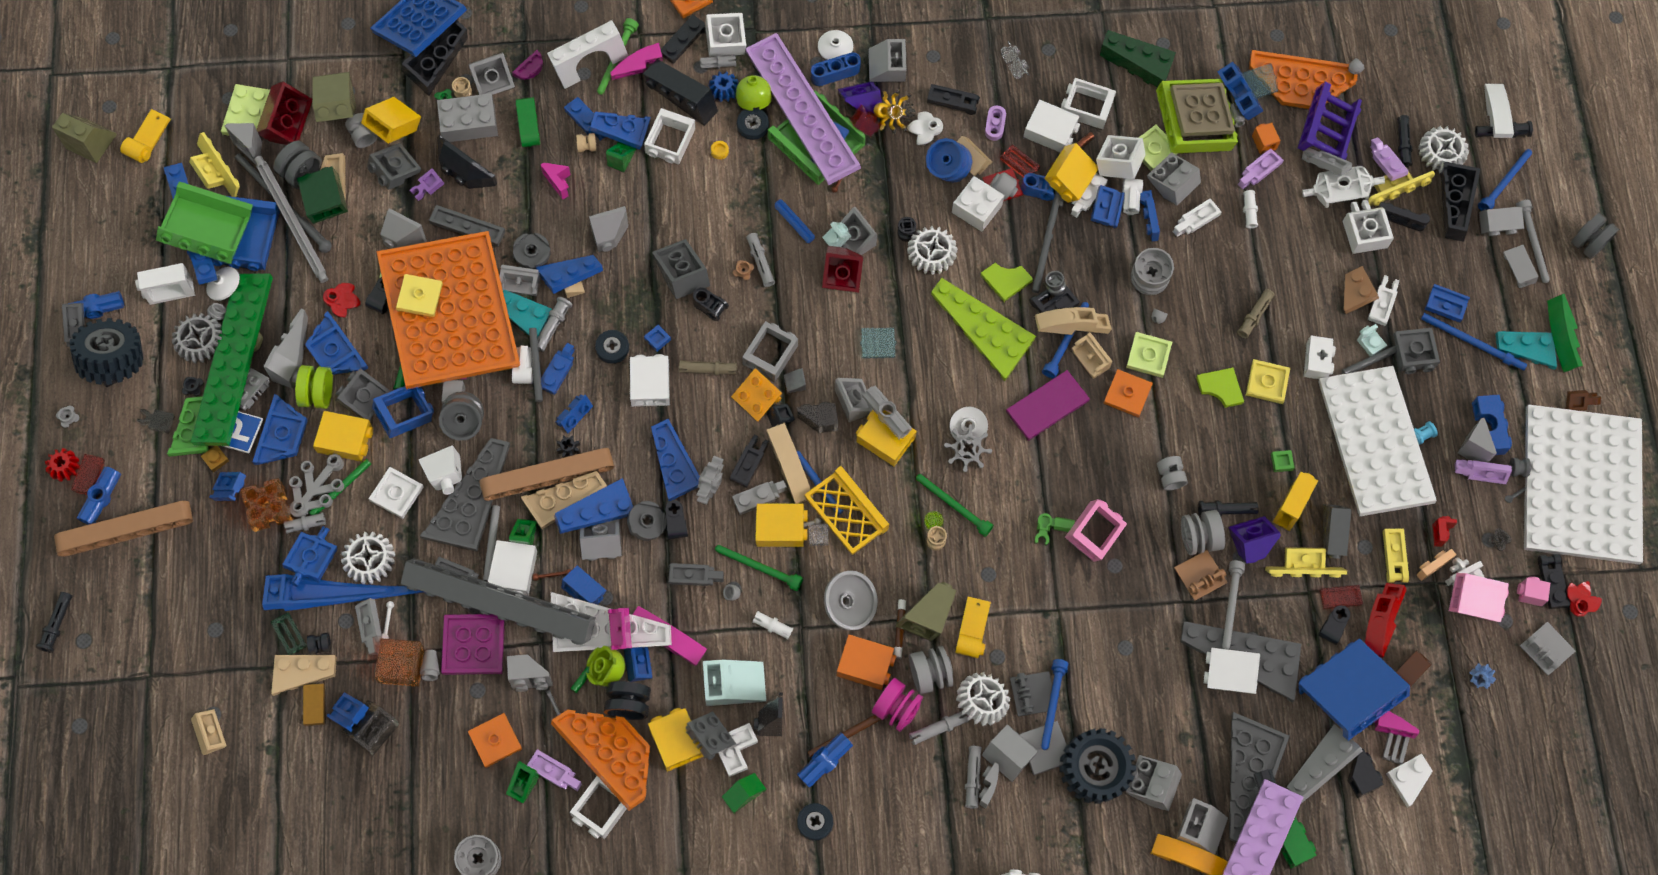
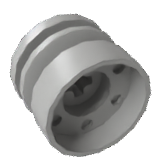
M1148 248L1142 251L1137 256L1131 272V282L1135 289L1146 295H1157L1163 292L1168 286L1174 270L1171 256L1159 248Z
M1217 510L1202 512L1201 520L1196 513L1191 514V517L1189 514L1182 516L1181 535L1189 555H1195L1197 552L1199 554L1204 553L1205 546L1209 552L1224 549L1225 532L1222 519Z
M942 645L937 646V655L934 649L930 648L929 658L927 659L923 651L909 654L912 677L920 695L933 692V682H936L939 689L944 688L943 680L947 687L953 686L952 665Z
M483 835L466 837L458 844L455 850V865L462 875H495L501 866L502 857L499 848L491 839ZM475 856H482V859L484 861L482 863L477 862L475 864V862L477 861L475 859Z

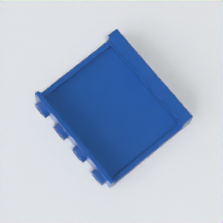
M227 196L252 204L251 218L232 263L229 264L211 258L213 265H227L235 269L242 267L252 271L265 270L280 212L276 202Z
M1359 638L1357 641L1349 643L1340 653L1334 654L1324 665L1320 664L1313 673L1302 677L1299 681V693L1303 694L1305 692L1343 729V737L1349 741L1409 697L1410 685Z

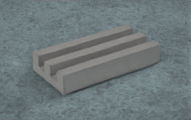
M1388 733L1382 759L1402 765L1410 737H1404L1399 759H1397L1396 756L1402 736H1396L1392 756H1388L1394 735L1393 733Z

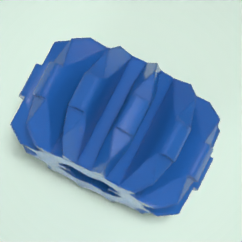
M719 71L718 76L713 75L712 80H709V87L714 100L719 98L720 102L723 99L729 102L730 98L735 99L736 88L739 82L735 79L734 74L728 76L727 71L725 74Z

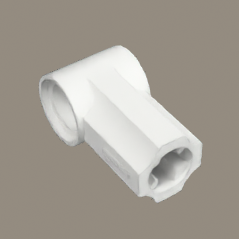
M1124 178L1122 192L1125 193L1123 212L1127 215L1139 214L1140 193H1142L1143 189L1142 179Z
M528 346L517 347L520 366L512 370V383L532 384L531 348Z

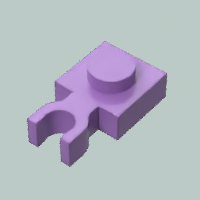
M430 169L418 179L421 184L412 187L410 191L412 194L419 191L415 196L419 201L426 192L431 195L445 183L433 169Z

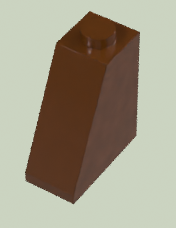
M1416 650L1399 667L1396 673L1411 687L1432 663Z

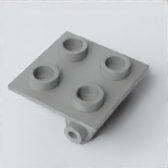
M252 368L249 369L240 403V408L244 411L250 409L255 403L254 400H258L255 394L261 396V393L269 387L268 384L270 383L267 376Z
M1548 622L1520 645L1547 675L1551 674L1576 652Z

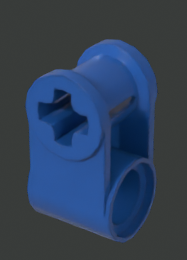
M1028 173L1024 176L1021 184L1023 194L1047 201L1053 200L1055 196L1053 193L1054 189L1044 179L1045 176Z

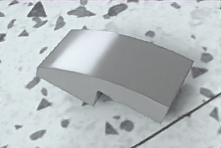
M996 762L992 767L988 766L982 775L985 777L983 784L989 787H984L979 795V798H981L979 805L985 809L997 785L999 764Z

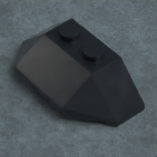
M438 135V158L441 166L440 169L445 175H451L460 186L464 185L468 189L497 185L496 177L492 172L481 166L441 135Z

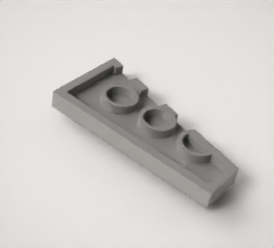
M1334 724L1287 786L1288 790L1303 796L1301 802L1303 803L1362 752V748L1352 739L1348 741L1344 738L1343 731Z

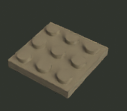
M1223 83L1172 85L1170 91L1182 137L1234 133L1235 128Z

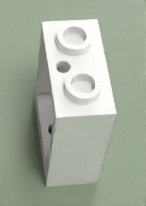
M1075 78L1073 84L1069 83L1066 94L1069 96L1067 99H1063L1061 109L1078 115V122L1104 129L1116 91ZM1075 92L1105 101L1100 116L1070 107Z
M661 108L645 141V153L654 158L664 159L671 164H680L695 131V120ZM663 124L686 132L677 153L654 145Z
M183 263L137 272L138 280H135L137 290L141 291L143 299H146L150 305L195 296L193 279Z
M596 776L572 808L570 814L573 817L572 821L578 826L582 827V825H585L589 828L588 832L597 839L599 836L605 839L627 808L620 803L603 828H600L579 813L599 785L613 794L601 779Z

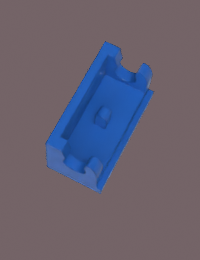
M578 565L562 579L561 588L575 599L598 605L606 593V589Z

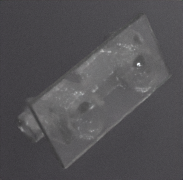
M1008 41L1010 46L1001 48V56L1006 64L1014 62L1008 66L1013 77L1020 79L1025 72L1029 76L1027 71L1029 66L1025 59H1020V50L1016 44L1013 46Z

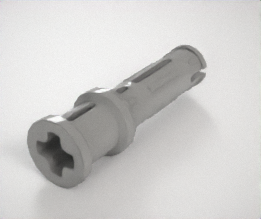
M563 297L557 298L554 309L549 312V319L537 339L539 351H545L556 328L565 320V314L573 306L570 301Z

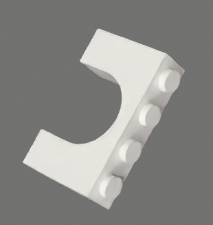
M612 20L547 53L565 89L581 81L576 71V66L584 56L595 51H604L607 53L612 64L628 57L620 33Z

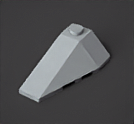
M300 309L290 323L289 333H283L281 344L279 347L274 346L264 365L266 372L273 382L292 389L296 384L298 370L303 362L308 316L304 309Z

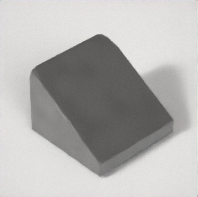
M803 368L784 375L787 393L806 390Z

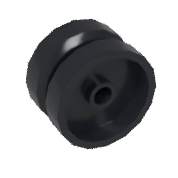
M614 681L607 684L606 695L610 699L605 701L604 714L614 718L616 716L624 717L626 720H643L648 718L649 706L645 702L650 700V687L627 681Z

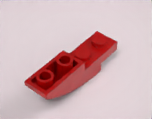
M1386 583L1382 594H1377L1368 622L1365 644L1379 657H1384L1396 628L1394 620L1407 591L1405 585Z

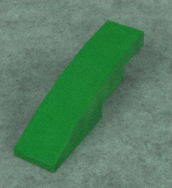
M1561 294L1548 300L1547 303L1553 341L1561 367L1565 373L1581 367L1583 364L1576 349L1580 347L1574 331L1578 327L1565 294Z

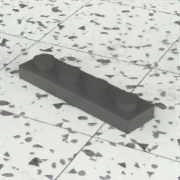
M438 205L435 206L429 219L430 224L461 235L489 231L491 244L499 247L506 232L503 227Z

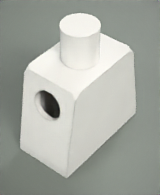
M453 445L419 459L429 482L435 490L439 491L442 489L443 494L446 495L454 492L453 485L462 480L460 454Z

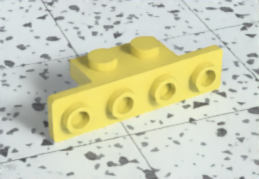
M204 132L200 133L197 145L203 154L190 157V164L207 189L224 185L230 195L236 197L240 187L238 180L234 178L230 168L224 163L220 153L212 145L210 138Z
M1408 171V175L1394 181H1390L1385 175V184L1374 185L1378 193L1370 196L1368 199L1369 205L1379 206L1380 202H1384L1387 199L1393 200L1404 192L1410 193L1416 187L1429 185L1435 175L1434 171L1414 179Z
M1285 547V567L1266 566L1265 571L1273 577H1282L1283 574H1290L1292 577H1302V574H1310V577H1322V574H1329V577L1339 578L1341 574H1347V570L1343 567H1325V548Z

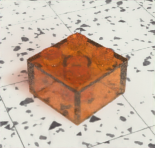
M381 638L375 671V679L378 683L419 687L420 669L424 654L422 643L420 641Z

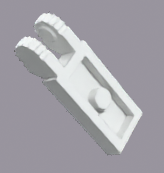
M1384 275L1377 290L1379 299L1373 301L1367 319L1386 326L1399 284V280L1395 279L1392 283V288H1386L1385 286L1388 282V276Z

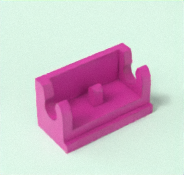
M629 608L608 609L611 650L632 648Z

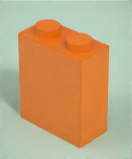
M848 635L836 676L882 690L883 686L889 683L891 674L888 673L889 666H894L897 655H893L894 648Z

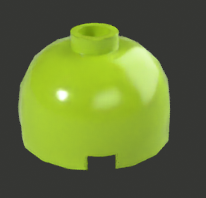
M757 75L741 79L736 88L738 105L749 111H753V108L759 107L760 110L767 107L772 100L771 87L767 80Z
M608 646L595 648L590 654L586 665L589 667V673H586L589 682L597 686L607 687L608 683L619 681L625 671V661L621 653L617 650H611Z

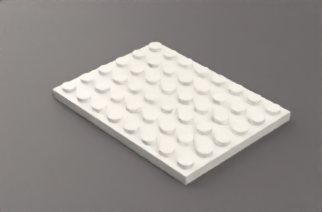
M1527 405L1525 458L1530 459L1531 472L1528 477H1525L1524 550L1632 564L1643 563L1642 419Z

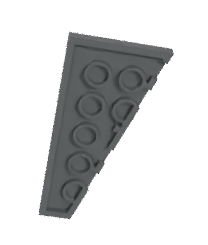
M490 438L477 456L478 458L472 467H469L461 482H458L454 492L448 496L442 504L440 511L432 518L426 530L421 533V539L478 551L493 500H484L479 480L502 473L510 442Z

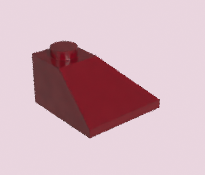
M828 246L822 288L859 293L864 256L847 248Z

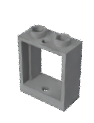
M765 321L743 355L742 364L752 370L756 368L766 378L776 382L798 347V338L791 332L786 333L781 330L778 325ZM766 333L789 344L775 367L753 355Z

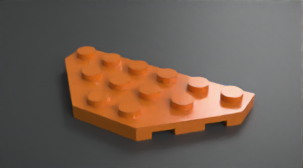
M1252 50L1250 53V71L1281 105L1310 109L1316 88L1325 81L1331 84L1329 92L1335 97H1338L1357 82L1358 74L1350 73L1348 69L1349 64Z
M566 710L552 719L551 725L628 811L645 800L650 745L624 717L616 716V718L604 717L603 714L589 712L587 714L575 713L576 711Z

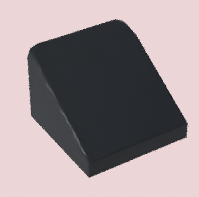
M788 404L772 406L766 413L772 427L783 423L786 425L795 420Z

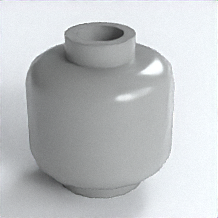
M1005 172L997 173L990 183L992 188L1005 195L1004 200L1009 196L1013 198L1018 190L1016 188L1017 180Z

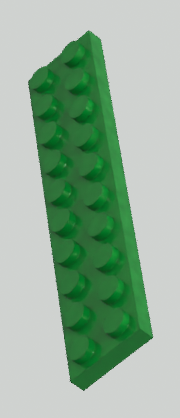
M239 274V284L229 297L221 327L222 333L219 334L222 339L218 340L219 344L216 346L191 439L193 445L230 446L273 280L271 274Z

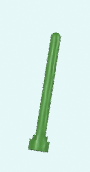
M627 18L623 24L624 33L621 38L624 46H626L630 35L636 32L639 26L638 22L631 18ZM610 61L597 89L598 94L602 95L605 92L611 78L610 72L616 67L617 63L612 64Z

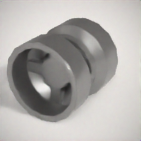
M1059 271L1049 272L1045 278L1048 292L1053 296L1062 295L1066 290L1063 274Z

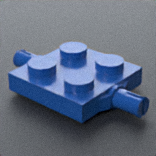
M322 526L317 536L301 532L282 565L283 568L295 573L290 582L293 586L297 587L302 577H308L318 582L322 578L337 551L336 545L325 540L326 535L330 531L327 527Z

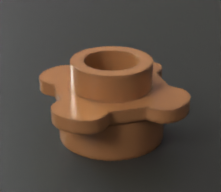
M739 260L736 269L733 270V275L749 280L750 273L754 270V265L749 264L747 261Z

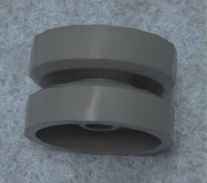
M298 140L291 142L280 151L275 159L273 169L280 177L286 179L287 183L293 188L298 189L300 187L297 178L307 173L319 171L322 160L319 155Z
M1600 212L1589 220L1571 241V244L1577 249L1582 248L1589 242L1583 254L1590 260L1620 230L1613 223L1607 225L1602 230L1601 228L1606 223L1607 218Z
M465 391L449 395L443 402L439 416V425L443 433L449 438L458 441L474 437L480 430L484 416V408L480 399L474 394Z

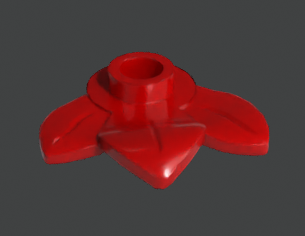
M351 283L338 284L335 289L330 288L323 293L324 303L330 306L332 313L338 317L345 318L347 309L356 308L361 305L359 298L352 293L355 286ZM329 295H335L336 298L331 299Z
M1589 581L1582 582L1578 586L1573 583L1569 584L1567 596L1571 602V612L1575 616L1582 617L1588 612H1596L1599 609L1602 599L1591 596Z

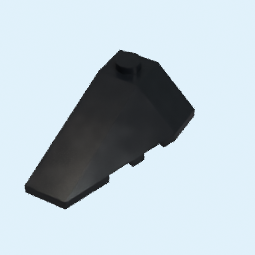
M783 692L775 695L758 711V718H754V730H758V736H782Z

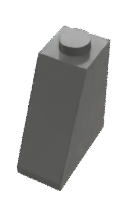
M1323 504V548L1326 549V554H1329V558L1340 559L1341 555L1347 556L1351 509L1342 505Z

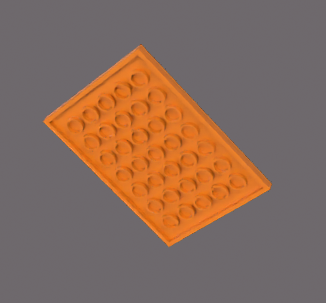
M489 231L376 251L406 389L520 366ZM405 274L443 282L434 317L396 310Z

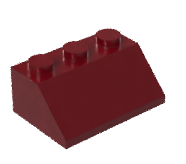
M284 81L271 86L257 126L259 136L270 142L284 145L298 141L312 104V98Z

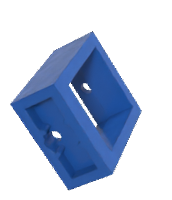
M406 386L373 399L372 408L389 438L432 422L434 410L432 405L426 402L425 394L421 387L406 389ZM412 397L422 414L396 425L387 406Z

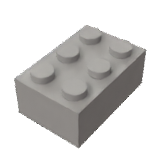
M492 93L437 100L441 136L447 141L454 142L498 136Z

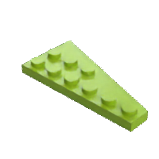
M941 278L932 290L931 295L950 314L956 325L961 327L967 338L988 359L990 365L1000 373L1001 378L1006 381L1036 336Z

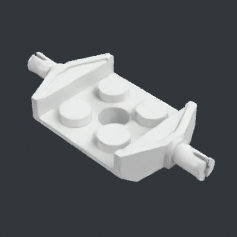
M1363 166L1352 167L1350 171L1342 176L1335 175L1331 171L1320 172L1313 188L1302 190L1303 197L1316 196L1326 208L1329 207V203L1365 198L1368 201L1372 187L1385 184L1384 176L1373 178ZM1347 181L1349 184L1346 186H1342L1339 184V182Z

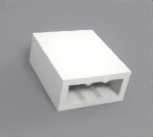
M1039 100L1025 128L1024 138L1061 153L1064 146L1072 144L1073 138L1071 137L1073 133L1077 134L1079 130V116Z
M656 354L650 357L644 355L630 357V400L632 407L670 405L668 356Z
M497 540L488 582L529 595L537 557L536 546Z
M1211 648V652H1207L1206 664H1210L1209 672H1205L1204 684H1208L1207 688L1256 694L1260 654Z

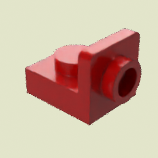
M1442 516L1432 524L1434 546L1442 547L1449 540V529H1452L1457 524V519Z

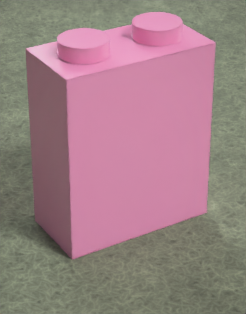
M1456 573L1449 611L1489 621L1501 622L1505 613L1504 604L1509 593V584L1467 573Z

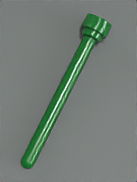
M922 474L916 476V480L977 526L978 533L983 537H986L994 527L991 522L980 520Z
M721 545L715 547L717 553L784 581L794 591H798L802 584V576L797 574L789 576Z

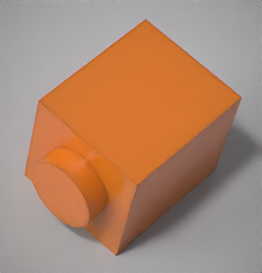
M1273 123L1258 125L1252 135L1260 154H1264L1270 148L1273 151L1277 150L1281 141Z

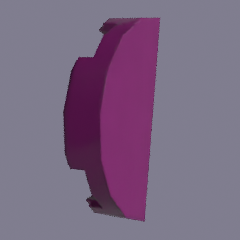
M536 50L512 72V75L524 80L537 76L543 66L540 52Z

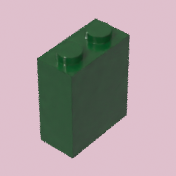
M333 166L324 167L319 171L307 173L297 178L306 216L313 224L348 212L339 174Z

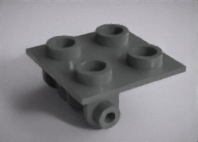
M1049 671L1030 675L1019 673L1017 677L1010 678L1018 717L1048 712L1052 691Z
M714 712L688 722L685 727L686 733L694 740L693 743L700 742L697 748H701V753L708 760L713 759L716 753L736 744Z

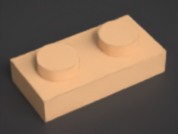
M1452 549L1447 552L1441 551L1434 557L1435 561L1432 563L1427 561L1419 567L1421 571L1417 574V577L1423 581L1450 562L1456 556V553Z

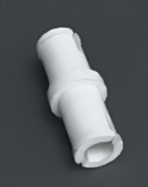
M1247 190L1243 192L1245 204L1243 212L1246 216V228H1256L1258 226L1256 213L1258 206L1255 201V191Z
M757 611L753 619V623L787 640L793 631V628L779 622L777 618L774 617L773 619Z

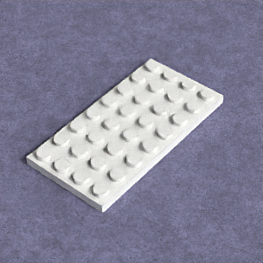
M1394 366L1319 378V386L1359 516L1435 504L1437 500Z

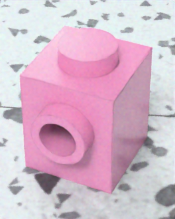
M1537 577L1526 578L1517 587L1519 602L1542 607L1548 602L1550 583L1540 581Z

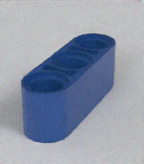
M852 52L814 64L811 68L812 84L823 86L857 75L860 72V56Z

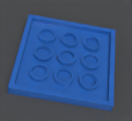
M400 0L370 29L379 37L417 57L467 9L456 0Z

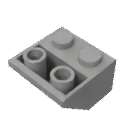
M887 39L869 48V82H905V39Z
M1172 152L1147 175L1162 197L1175 205L1184 200L1201 183L1200 169Z
M529 655L507 656L508 681L513 690L516 689L517 692L527 691L528 688L546 690L549 686H553L549 672Z
M1139 755L1136 762V771L1132 773L1135 776L1134 780L1128 784L1130 787L1126 790V793L1149 806L1169 811L1182 773L1176 765Z
M1193 798L1188 804L1176 839L1215 855L1228 817L1214 806Z

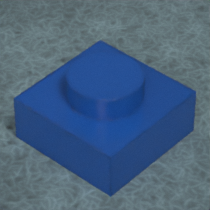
M659 325L644 336V339L657 352L671 341V337Z

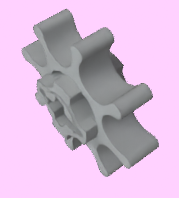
M972 424L968 426L969 432L966 435H960L957 429L954 428L952 433L956 435L957 442L955 444H944V448H952L955 451V456L949 459L948 463L952 464L957 459L962 460L964 463V473L968 471L967 465L971 461L976 462L979 468H983L984 464L980 462L979 455L981 453H992V449H984L981 446V440L986 438L988 434L984 433L981 437L973 436ZM964 443L967 446L972 445V454L969 451L964 452Z
M713 456L712 462H708L707 467L705 466L699 478L698 488L700 489L696 496H699L698 502L707 505L709 498L713 497V493L716 494L722 481L723 473L721 471L724 467L722 464L724 459Z

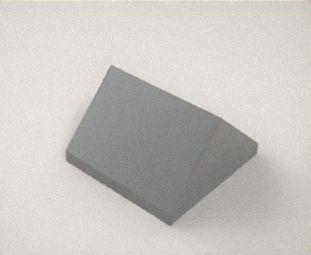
M503 52L468 64L479 95L490 93L493 95L515 87Z
M227 123L225 128L233 144L257 165L254 159L257 156H261L262 140L254 123Z
M853 207L841 221L847 226L848 233L851 235L842 246L862 255L876 246L877 233L859 210Z
M837 378L835 379V392L848 422L868 416L873 409L862 397L867 390L863 380Z
M1481 418L1469 432L1458 454L1468 460L1489 462L1497 452L1486 420Z
M1007 724L989 743L982 756L992 765L995 762L999 764V771L1013 782L1037 754L1038 750Z

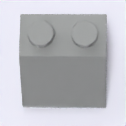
M619 519L580 529L582 560L614 559L622 556Z

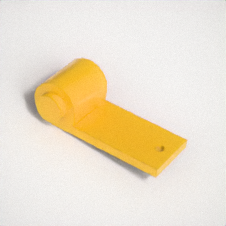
M151 109L133 139L127 137L122 142L120 152L140 163L149 160L153 148L171 119Z
M972 597L967 598L955 653L979 658V655L983 656L986 644H983L982 641L991 602Z

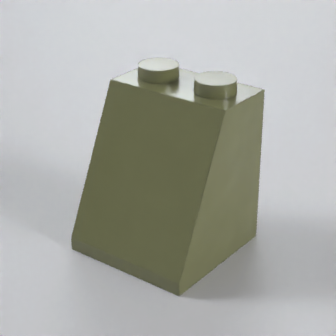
M350 72L313 77L312 104L316 122L351 118L354 116L356 103Z
M62 113L52 126L67 150L95 163L100 160L117 135L115 132L86 118Z
M937 583L895 626L929 641L934 640L942 633L957 590L953 589L948 583Z

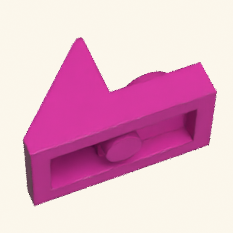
M542 163L543 175L563 200L568 197L567 189L569 186L564 179L571 175L569 167Z

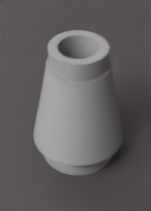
M426 650L420 675H422L421 678L425 681H434L438 679L440 674L437 652L435 650Z

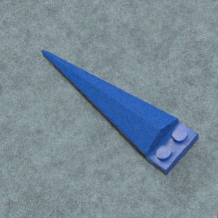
M294 575L266 576L262 606L264 610L284 609L285 611L363 601L369 598L378 599L422 593L424 591L409 590L407 586L364 585L325 580L318 582L302 577L296 587L290 583Z

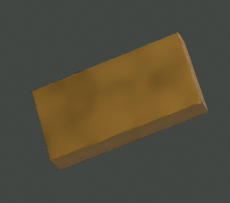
M324 683L303 685L304 726L325 725Z

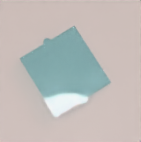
M1271 63L1242 73L1256 99L1278 92L1277 76L1274 75Z
M861 328L862 341L860 345L862 346V358H895V345L897 341L895 340L894 328Z

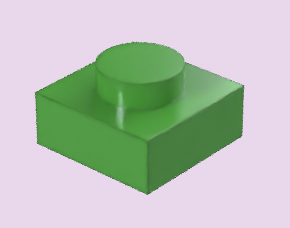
M1291 450L1271 453L1274 472L1294 470Z

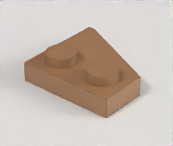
M1363 266L1345 274L1344 311L1346 314L1379 299Z

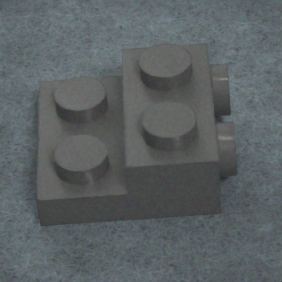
M401 143L370 154L367 164L369 172L375 173L379 184L386 186L388 190L404 184L406 178L414 176L421 171V167Z
M1432 328L1395 331L1393 334L1397 348L1395 356L1399 372L1405 371V374H1413L1416 370L1423 369V372L1435 370L1440 363Z
M360 368L357 373L353 370L346 379L349 381L346 387L341 386L335 394L338 396L335 401L359 417L370 420L375 414L372 408L373 399L391 391Z

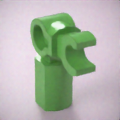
M1047 513L1041 514L1037 520V531L1039 533L1035 536L1034 543L1037 544L1038 539L1042 537L1045 539V546H1047L1049 543L1047 533L1050 532V527L1053 530L1069 532L1075 520L1055 517L1054 519Z

